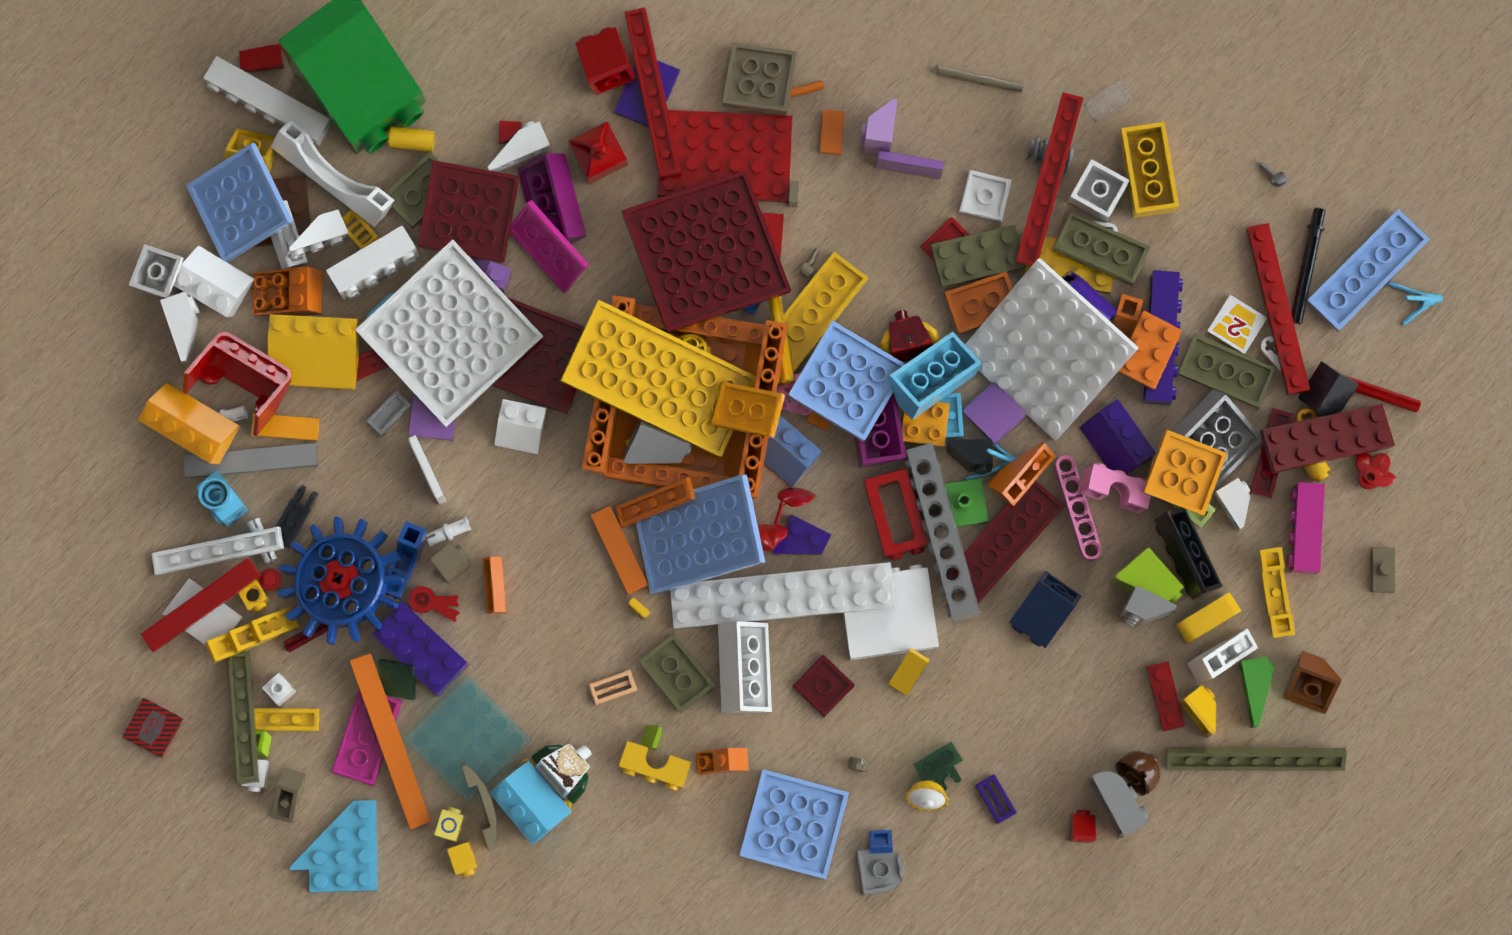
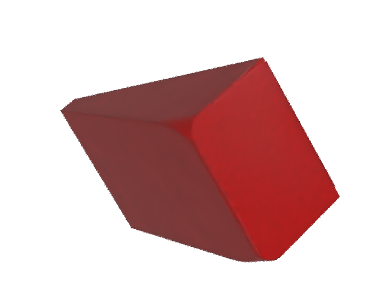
M280 44L239 51L240 69L245 72L284 69L283 50Z

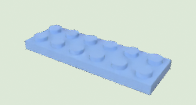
M1398 209L1307 300V303L1338 332L1430 239Z

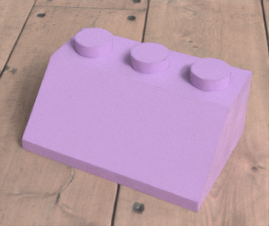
M892 99L869 116L867 124L863 123L860 147H864L863 154L878 156L880 150L890 152L898 99Z

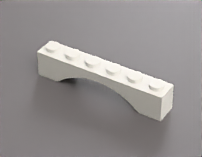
M292 120L278 131L271 148L373 227L387 215L394 199L376 186L358 183L338 172L318 152L309 134Z

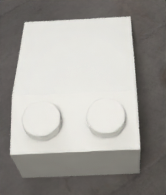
M184 291L164 298L160 302L180 360L188 369L193 363L199 321L197 313H200V310L193 296L189 297Z

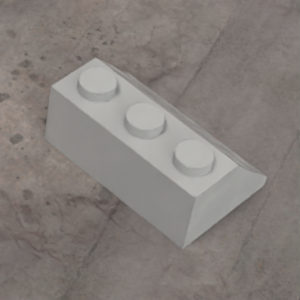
M1136 585L1129 593L1118 617L1122 618L1121 622L1127 626H1141L1169 616L1176 609L1177 605Z

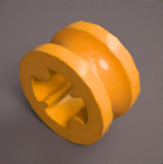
M1302 409L1296 416V422L1303 420L1301 415L1309 414L1311 416L1309 419L1317 418V415L1312 409Z

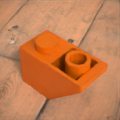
M1122 294L1112 324L1129 338L1138 320L1143 300Z
M724 748L697 752L698 775L749 770L747 748Z

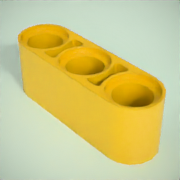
M1229 592L1176 624V627L1186 643L1189 644L1241 612V609Z

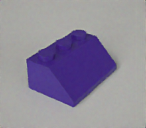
M1118 399L1079 427L1106 467L1113 471L1121 470L1128 475L1156 454Z

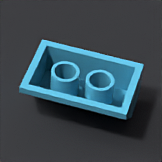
M530 760L510 774L490 792V795L532 845L541 840L572 813L570 808Z

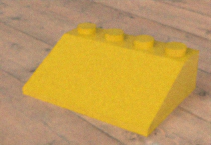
M270 314L268 356L291 370L292 377L289 386L356 390L361 338L356 329L361 324L358 319Z

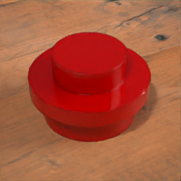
M266 569L261 573L262 577L259 578V583L263 589L274 591L279 588L282 578L277 570Z

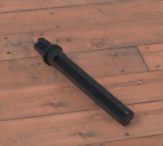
M1315 208L1313 210L1311 223L1307 225L1309 229L1291 313L1294 324H1301L1304 317L1321 233L1325 230L1323 222L1326 211L1322 208Z

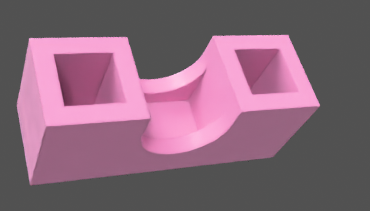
M1094 463L1084 469L1080 494L1100 500L1108 496L1110 487H1113L1120 495L1119 507L1137 514L1147 510L1150 501V495L1142 492L1146 482L1143 478L1127 476L1124 471H1113L1101 463Z

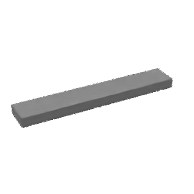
M316 443L227 451L220 464H210L195 454L183 456L185 478L207 477L215 471H218L221 475L318 466Z

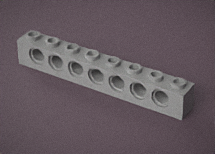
M932 443L906 450L908 456L905 459L908 470L912 469L913 478H910L913 490L918 491L919 498L916 499L919 512L923 511L925 519L922 520V525L925 533L929 532L931 540L927 541L930 553H935L936 562H933L936 575H941L942 583H939L942 596L947 597L948 604L945 605L948 618L952 617L955 622L979 616L981 613L935 447ZM923 465H928L930 468L929 472L925 475L919 474V468ZM928 486L935 487V492L931 496L924 494ZM934 507L941 508V513L937 517L930 516V511ZM939 528L947 529V533L943 538L936 537V532ZM945 549L953 551L949 559L942 558V552ZM951 570H957L959 573L955 580H948L947 578ZM957 591L964 592L963 600L959 602L954 601V594Z

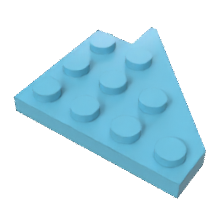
M376 800L353 801L290 866V870H309V892L378 891Z

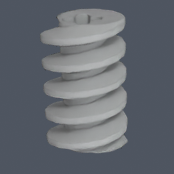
M1038 134L1032 139L1026 160L1033 155V162L1036 163L1041 158L1043 164L1049 138L1046 137L1041 142L1040 135ZM1073 145L1070 146L1065 164L1067 172L1074 154Z

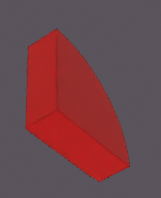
M500 121L499 144L509 142L521 129L522 122Z

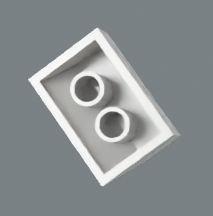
M198 245L181 264L174 286L225 317H234L255 279Z

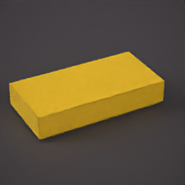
M911 648L888 684L907 696L930 659Z

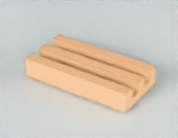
M631 670L588 684L596 706L638 691ZM626 676L629 678V680L598 691L594 689L597 686ZM630 684L632 686V688L609 695L601 699H598L597 697L601 694L613 691L615 689Z

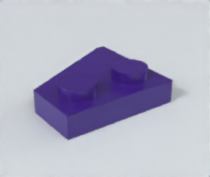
M791 515L786 525L788 534L776 545L773 554L822 555L831 534Z

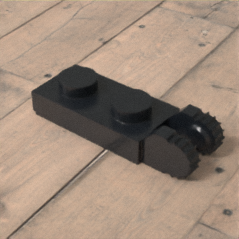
M304 485L299 487L294 498L289 501L275 526L281 527L283 544L289 549L318 497V493L313 491L305 506L299 503L306 492Z

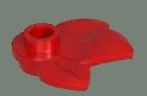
M1368 453L1358 455L1355 465L1359 471L1358 482L1362 488L1371 490L1377 486L1388 487L1395 481L1396 476L1388 471L1391 465L1388 454H1377L1373 458ZM1367 475L1370 476L1373 480H1368Z

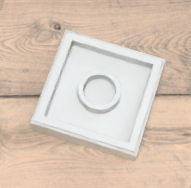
M969 170L959 213L1002 223L1012 180Z

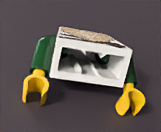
M560 744L548 745L532 755L531 760L524 759L521 762V766L530 760L563 799L567 797V800L563 801L571 810V804L576 803L585 792L589 778L586 771L590 768L585 760L591 756V752L585 745H582L577 750L570 744L564 747Z

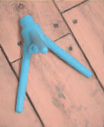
M1393 282L1388 283L1391 287L1413 294L1405 296L1406 300L1419 302L1420 307L1402 322V325H1406L1422 311L1429 308V306L1443 302L1442 294L1420 292Z
M992 443V446L998 452L989 448L986 451L1001 459V465L992 468V472L984 475L973 474L965 477V480H972L999 472L1001 468L1018 457L1012 456L998 444L994 445Z

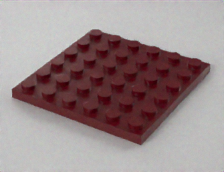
M746 171L624 209L621 212L666 333L707 321L791 293L792 291Z

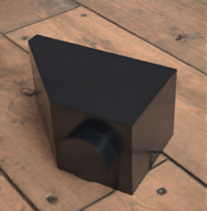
M948 439L947 453L969 473L984 475L992 472L993 455L986 451L988 448L993 450L992 439Z

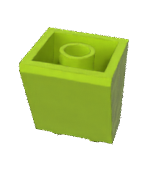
M1149 547L1111 580L1114 585L1129 592L1137 585L1171 603H1174L1182 596L1180 591L1184 588Z

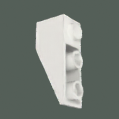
M339 210L319 215L289 247L283 258L292 257V259L303 256L304 252L312 251V253L322 250L324 246L331 244L334 247L343 243L348 230Z

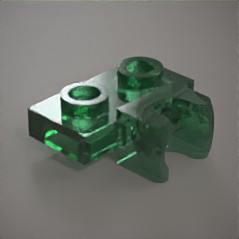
M952 741L913 764L922 781H930L934 778L935 782L942 786L944 791L947 790L945 784L947 777L953 778L956 783L962 781L954 766L962 762L963 759Z

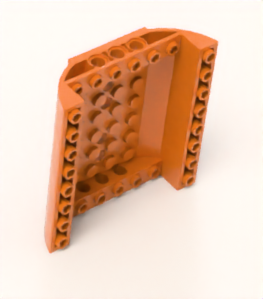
M613 295L611 306L666 332L657 307L640 305L633 298ZM716 317L668 333L676 338L687 334L701 337L711 348L710 352L713 356L756 376L753 388L772 392L777 391L788 323L766 320V324L763 325ZM594 398L582 463L583 470L606 478L658 489L684 478H690L694 490L739 475H747L752 499L758 498L768 437L733 430L720 458L692 445L688 457L684 456L681 463L627 464L623 462V453L626 448L625 440L631 438L639 419Z

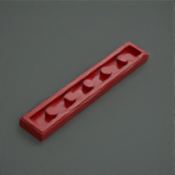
M246 558L142 632L141 636L151 651L156 652L262 577L252 560Z

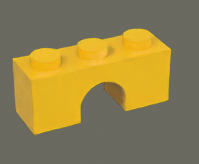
M627 741L619 764V768L623 769L622 773L635 777L636 773L643 775V780L656 784L657 780L664 782V787L677 791L678 788L683 789L691 762L670 755L664 767L654 769L646 761L649 748Z

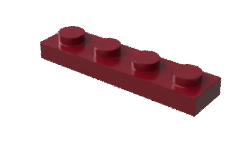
M1272 408L1267 428L1292 423L1294 414ZM1263 443L1250 493L1271 499L1279 472H1271Z

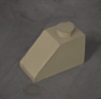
M284 768L276 786L271 817L293 823L304 789L305 773Z

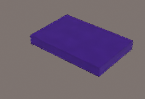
M658 61L667 103L680 74V69ZM635 65L633 70L637 80L626 84L615 109V114L649 128Z

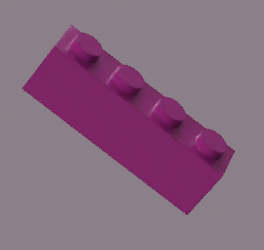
M565 153L545 154L518 168L526 203L532 200L571 244L587 237Z
M894 392L865 441L862 442L854 437L859 468L879 466L906 459L898 405Z

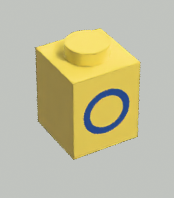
M448 807V810L442 809L434 835L458 842L465 819L464 815H460L462 810Z

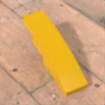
M291 607L258 618L249 624L206 641L204 644L212 662H219L298 628L297 620L290 621L285 616L292 610Z

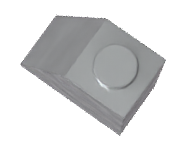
M639 419L623 453V462L627 464L681 463L684 456L688 457L692 444Z

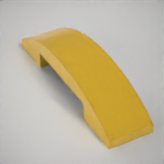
M1282 547L1259 550L1263 592L1272 637L1278 638L1295 635L1285 581Z

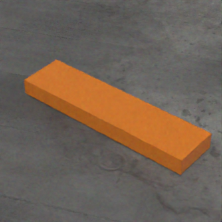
M684 478L615 506L620 526L625 528L696 498L690 478Z
M611 506L591 514L594 525L628 595L647 587L648 583Z

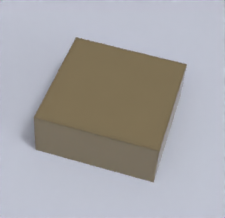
M790 181L789 207H797L799 181Z

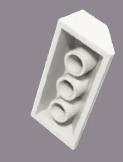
M734 621L718 624L721 713L772 712L768 623Z

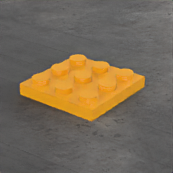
M1165 430L1142 492L1204 516L1227 453L1175 432Z

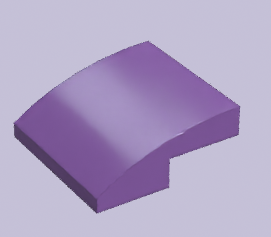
M995 382L990 384L962 411L979 428L984 436L992 439L994 445L1027 416L1022 408Z

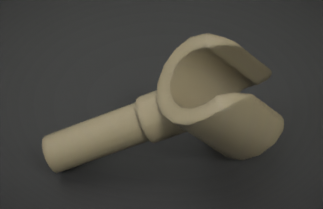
M816 248L807 262L801 266L800 274L805 279H808L815 271L811 265L819 253V250Z

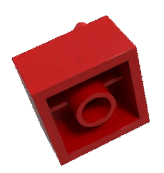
M608 121L568 141L569 147L589 184L628 165L627 158Z

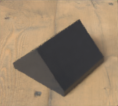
M1321 361L1308 381L1310 390L1300 393L1298 399L1324 416L1341 413L1359 383Z

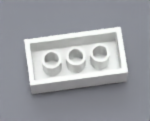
M402 225L326 271L342 299L350 301L360 295V291L365 288L371 289L377 286L380 279L384 277L390 278L397 274V269L402 266L408 267L414 264L419 254Z

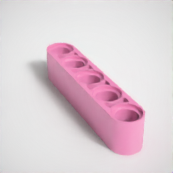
M1064 455L1056 461L1054 472L1080 556L1086 562H1093L1101 554L1100 541L1086 496L1079 493L1081 479L1076 463L1071 456ZM1065 461L1069 463L1070 471L1064 472L1060 470V462ZM1070 482L1074 483L1077 491L1070 493L1066 490L1065 485ZM1078 503L1082 505L1083 513H1074L1072 510L1073 504ZM1080 525H1087L1090 533L1082 535L1078 527ZM1093 546L1096 549V555L1088 556L1085 553V547Z

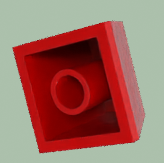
M616 27L604 28L599 34L584 36L579 42L575 43L587 81L596 96L637 80L620 33Z

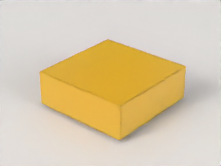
M634 597L628 602V606L641 618L646 620L651 614Z

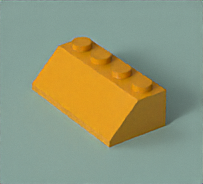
M167 382L147 401L138 418V421L210 464L221 463L240 428V425Z

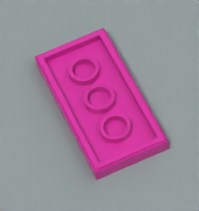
M532 200L523 207L512 221L511 235L563 293L569 291L589 267L588 262Z
M359 690L331 773L375 786L384 756ZM386 696L396 722L403 701Z

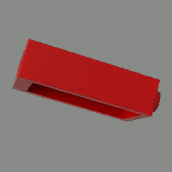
M907 468L865 479L863 484L884 559L890 558V561L903 558L902 554L911 552L912 555H917L925 552L924 548L928 547ZM895 483L900 485L914 535L913 540L895 544L892 541L878 490L880 487Z

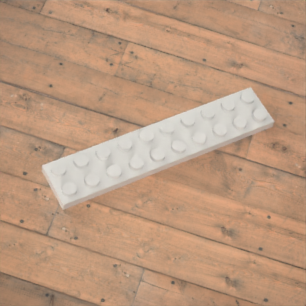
M890 562L699 581L670 590L674 629L713 626L734 621L754 622L895 608Z

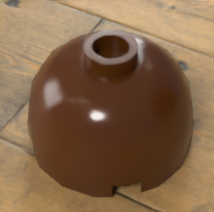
M1132 751L1116 763L1118 775L1124 776L1130 782L1127 783L1128 787L1132 786L1135 792L1141 796L1148 795L1159 783L1160 768L1158 760L1152 754Z

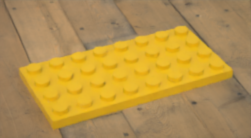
M597 300L560 381L720 458L733 432L731 429L711 425L722 381L753 388L756 376L611 305Z

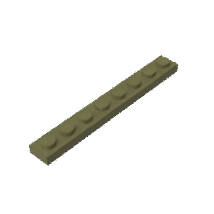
M1167 747L1165 765L1166 770L1345 771L1347 751L1346 748Z

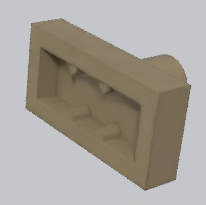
M1371 548V592H1395V548Z

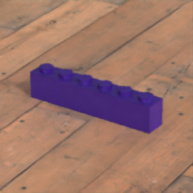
M1153 270L1150 284L1149 313L1180 329L1181 323L1177 322V313H1181L1182 300H1178L1179 292H1182L1183 279H1179L1180 272ZM1176 343L1156 389L1151 390L1144 386L1143 404L1170 405L1172 400L1176 399L1177 388L1173 386V378H1177L1178 365H1174L1175 356L1178 357L1179 343Z

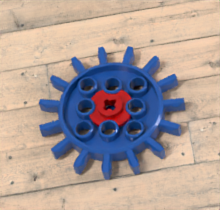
M334 517V535L323 537L322 531L314 524L311 525L310 530L316 540L313 545L306 550L299 543H291L294 551L302 555L297 567L290 565H280L279 570L285 574L295 575L294 587L277 591L278 596L281 598L296 596L299 602L297 607L285 615L287 619L294 621L304 613H307L311 620L305 627L303 634L311 638L320 623L328 626L326 642L330 645H335L338 628L348 627L349 635L354 642H360L357 624L366 619L369 620L372 626L380 630L383 626L380 620L373 614L382 603L389 608H398V604L392 598L385 597L387 585L405 583V579L402 576L387 575L386 565L402 558L400 553L392 551L381 556L377 551L380 545L388 538L385 532L381 530L368 543L362 539L368 524L363 519H359L353 535L344 534V523L340 517ZM329 548H332L331 556L325 558V551ZM351 554V562L344 564V558ZM367 561H372V567L364 571V564ZM320 569H324L323 577L317 579V572ZM359 582H364V588L361 591H356V585ZM316 590V596L313 599H309L310 591ZM332 596H336L335 604L328 606V600ZM356 602V609L353 612H348V606Z

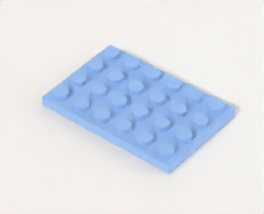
M739 475L694 489L695 500L636 523L650 594L662 593L765 562L747 475Z

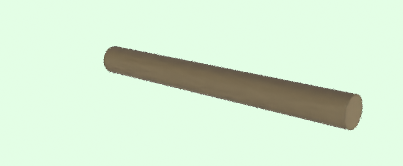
M939 66L937 71L939 75L1022 92L1024 86L1023 83Z

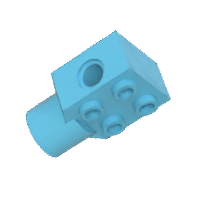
M215 471L195 486L198 489L196 495L200 502L209 510L220 525L224 523L229 527L249 512L218 471Z

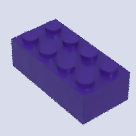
M403 602L381 623L383 627L380 630L376 628L372 633L386 649L438 697L469 665Z

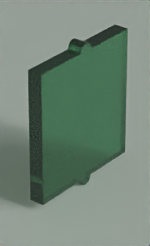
M380 658L378 660V675L385 694L415 700V684H417V681L415 680L414 665Z

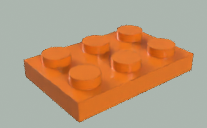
M1007 271L944 292L958 335L979 328L1013 289Z
M1141 311L1129 337L1139 349L1118 373L1151 390H1155L1182 330L1146 311Z

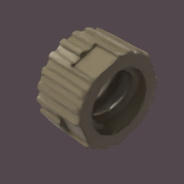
M850 757L847 768L867 772L869 761Z

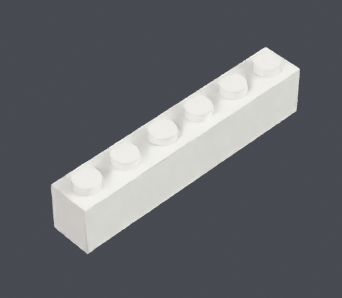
M216 56L203 78L208 89L215 93L221 91L226 94L225 98L235 104L239 101L245 105L244 108L253 114L258 112L264 115L263 119L273 125L277 122L284 126L292 120L306 131L312 143L318 146L332 125L330 118Z

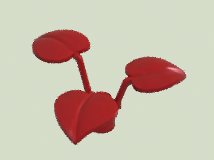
M795 487L783 489L778 493V499L781 502L774 524L757 525L763 551L773 550L788 534L787 528L778 524L783 506L786 504L790 507L803 506L816 497L815 494Z

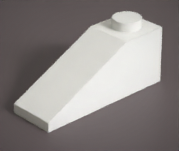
M534 121L524 124L522 129L514 135L490 163L488 170L500 172L551 150L540 122L534 123Z
M1247 628L1201 653L1187 664L1197 683L1215 678L1258 647Z

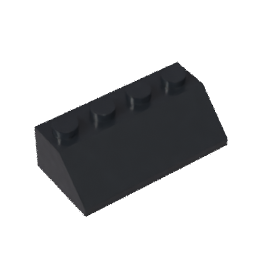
M1177 508L1167 511L1154 520L1156 530L1166 544V551L1175 563L1177 574L1182 577L1188 596L1195 600L1223 587L1187 510Z

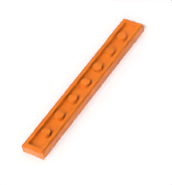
M369 653L350 660V665L408 826L411 830L431 822L372 655Z

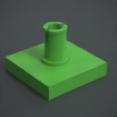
M981 478L945 484L957 527L989 522Z

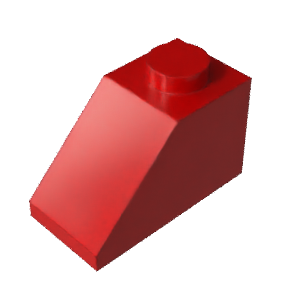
M1077 810L1076 814H1071L1069 842H1095V815H1090L1089 810Z

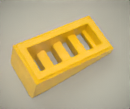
M350 210L342 217L345 226L353 219H357L347 228V235L360 250L380 239L362 217L353 210ZM361 224L363 225L359 230L352 234V232L356 230ZM368 231L369 233L359 241L358 239Z

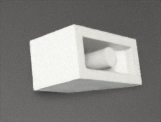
M1239 478L1213 494L1237 532L1244 527L1250 501V489L1246 482H1241Z

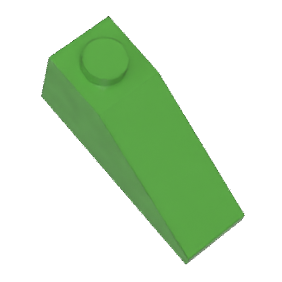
M1268 656L1244 660L1238 663L1251 729L1258 727L1272 680L1271 674H1274L1273 663L1268 661Z

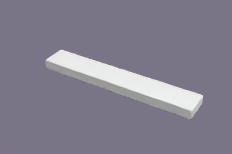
M274 527L151 553L155 575H162L284 549L281 527Z

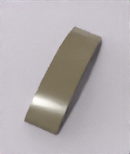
M462 762L460 766L466 785L468 787L476 785L488 824L480 826L486 847L491 851L494 849L497 830L494 806L481 779L470 766Z

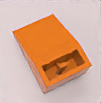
M305 266L253 273L255 280L253 282L252 316H270V314L308 316L322 314V270Z

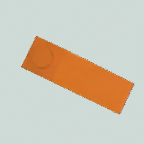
M1041 442L1001 468L987 486L999 499L1014 506L1056 456L1045 443Z

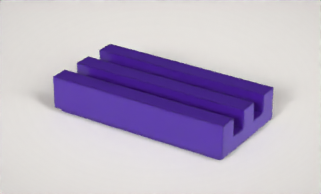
M995 774L975 785L997 824L1017 813ZM993 781L1009 808V813H1006L989 782ZM985 785V787L987 788L989 794L991 795L999 811L1001 812L1002 817L999 818L998 814L996 813L995 809L990 803L988 797L983 791L982 786Z

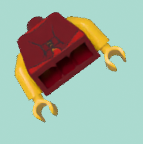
M900 310L894 315L896 321L890 322L889 330L884 332L880 349L904 362L914 359L940 341L937 330L927 322H922L919 316L908 317L906 310Z

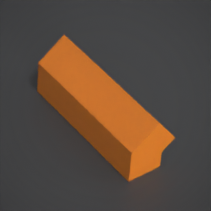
M483 558L487 614L507 613L503 558Z

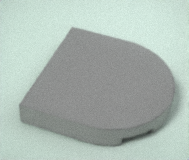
M870 848L856 850L863 895L888 892L899 885L904 875V864L901 857L895 851L893 853H870Z

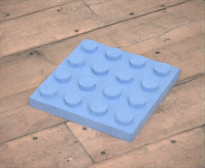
M255 143L244 147L186 185L221 259L226 262L233 260L293 222Z
M832 320L787 397L864 442L893 393L889 376L904 366L905 363Z
M763 769L739 856L826 880L849 792Z

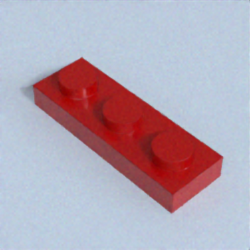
M1169 661L1147 666L1146 669L1162 731L1185 727Z

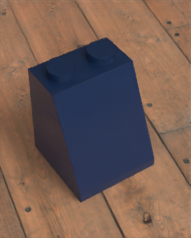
M1045 571L1009 623L1012 624V628L1018 633H1024L1029 636L1032 643L1046 648L1082 596Z

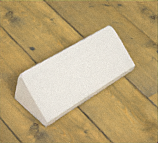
M285 200L283 202L293 220L288 202ZM294 220L271 235L282 269L293 268L308 262L305 254L296 259H292V257L283 258L285 252L299 238Z

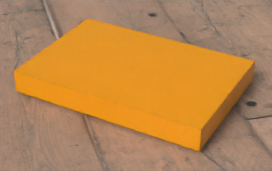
M722 381L711 425L774 438L785 395Z

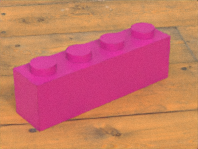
M1298 482L1295 488L1291 489V501H1294V510H1290L1289 518L1290 523H1293V532L1290 531L1288 537V544L1292 545V552L1288 554L1287 566L1291 567L1290 573L1316 575L1320 573L1325 484Z

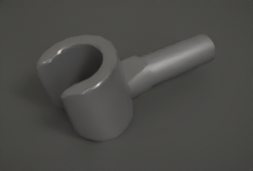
M1263 162L1259 164V167L1269 175L1275 187H1280L1286 183L1287 178L1282 171L1275 174Z

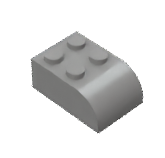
M1104 771L1088 778L1119 838L1148 824L1146 821L1149 818L1143 806H1138L1135 800L1138 798L1132 786L1128 787L1121 776L1113 772Z

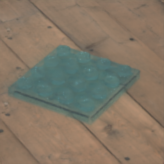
M469 676L405 738L467 803L478 793L476 785L472 787L466 785L460 763L465 762L470 766L483 784L486 785L531 741L528 735Z

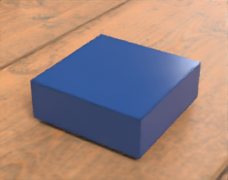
M892 830L869 831L870 853H893Z

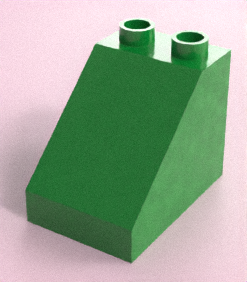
M331 0L278 39L293 74L324 114L330 118L334 127L355 154L363 149L368 154L376 152L389 140L385 132L391 129V126H395L400 122L403 128L409 127L424 114L420 106L426 102L421 89L361 0Z

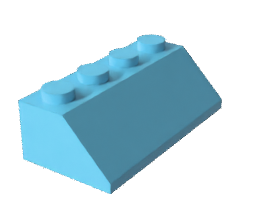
M951 332L889 376V380L897 404L913 420L973 378L982 363L958 336Z

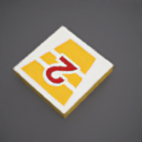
M1230 295L1207 330V333L1232 349L1245 354L1267 320V317Z

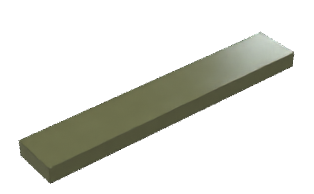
M241 652L227 658L237 785L260 782L250 652Z

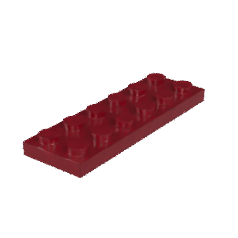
M1383 404L1265 428L1259 431L1272 473L1384 450L1395 446Z
M1036 480L1014 506L1008 503L964 552L978 604L1065 507L1064 504ZM951 570L947 575L948 580H955L958 577V571Z

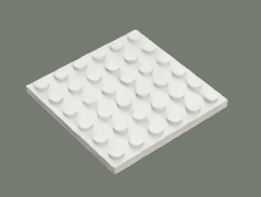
M451 240L356 329L361 337L446 427L544 337L454 240Z
M1041 258L1036 260L965 344L982 363L978 371L991 383L995 382L1055 441L1062 436L1139 349Z

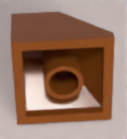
M1302 650L1291 675L1284 699L1326 714L1342 679L1323 658Z

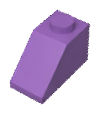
M471 258L505 294L512 276L511 268L492 261Z

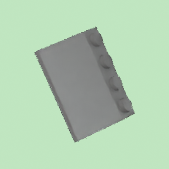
M1214 389L1172 431L1227 453L1214 490L1262 442L1260 434L1228 396Z

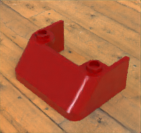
M221 332L213 338L184 372L182 392L187 394L198 380L208 385H214L225 377L259 398L255 403L256 414L253 427V435L257 436L275 415L291 383L292 372L285 365L231 333Z

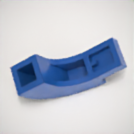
M405 522L397 539L396 551L400 553L402 558L391 563L387 571V575L402 576L405 579V583L399 585L388 584L386 595L400 600L422 553L426 540V529L410 522Z

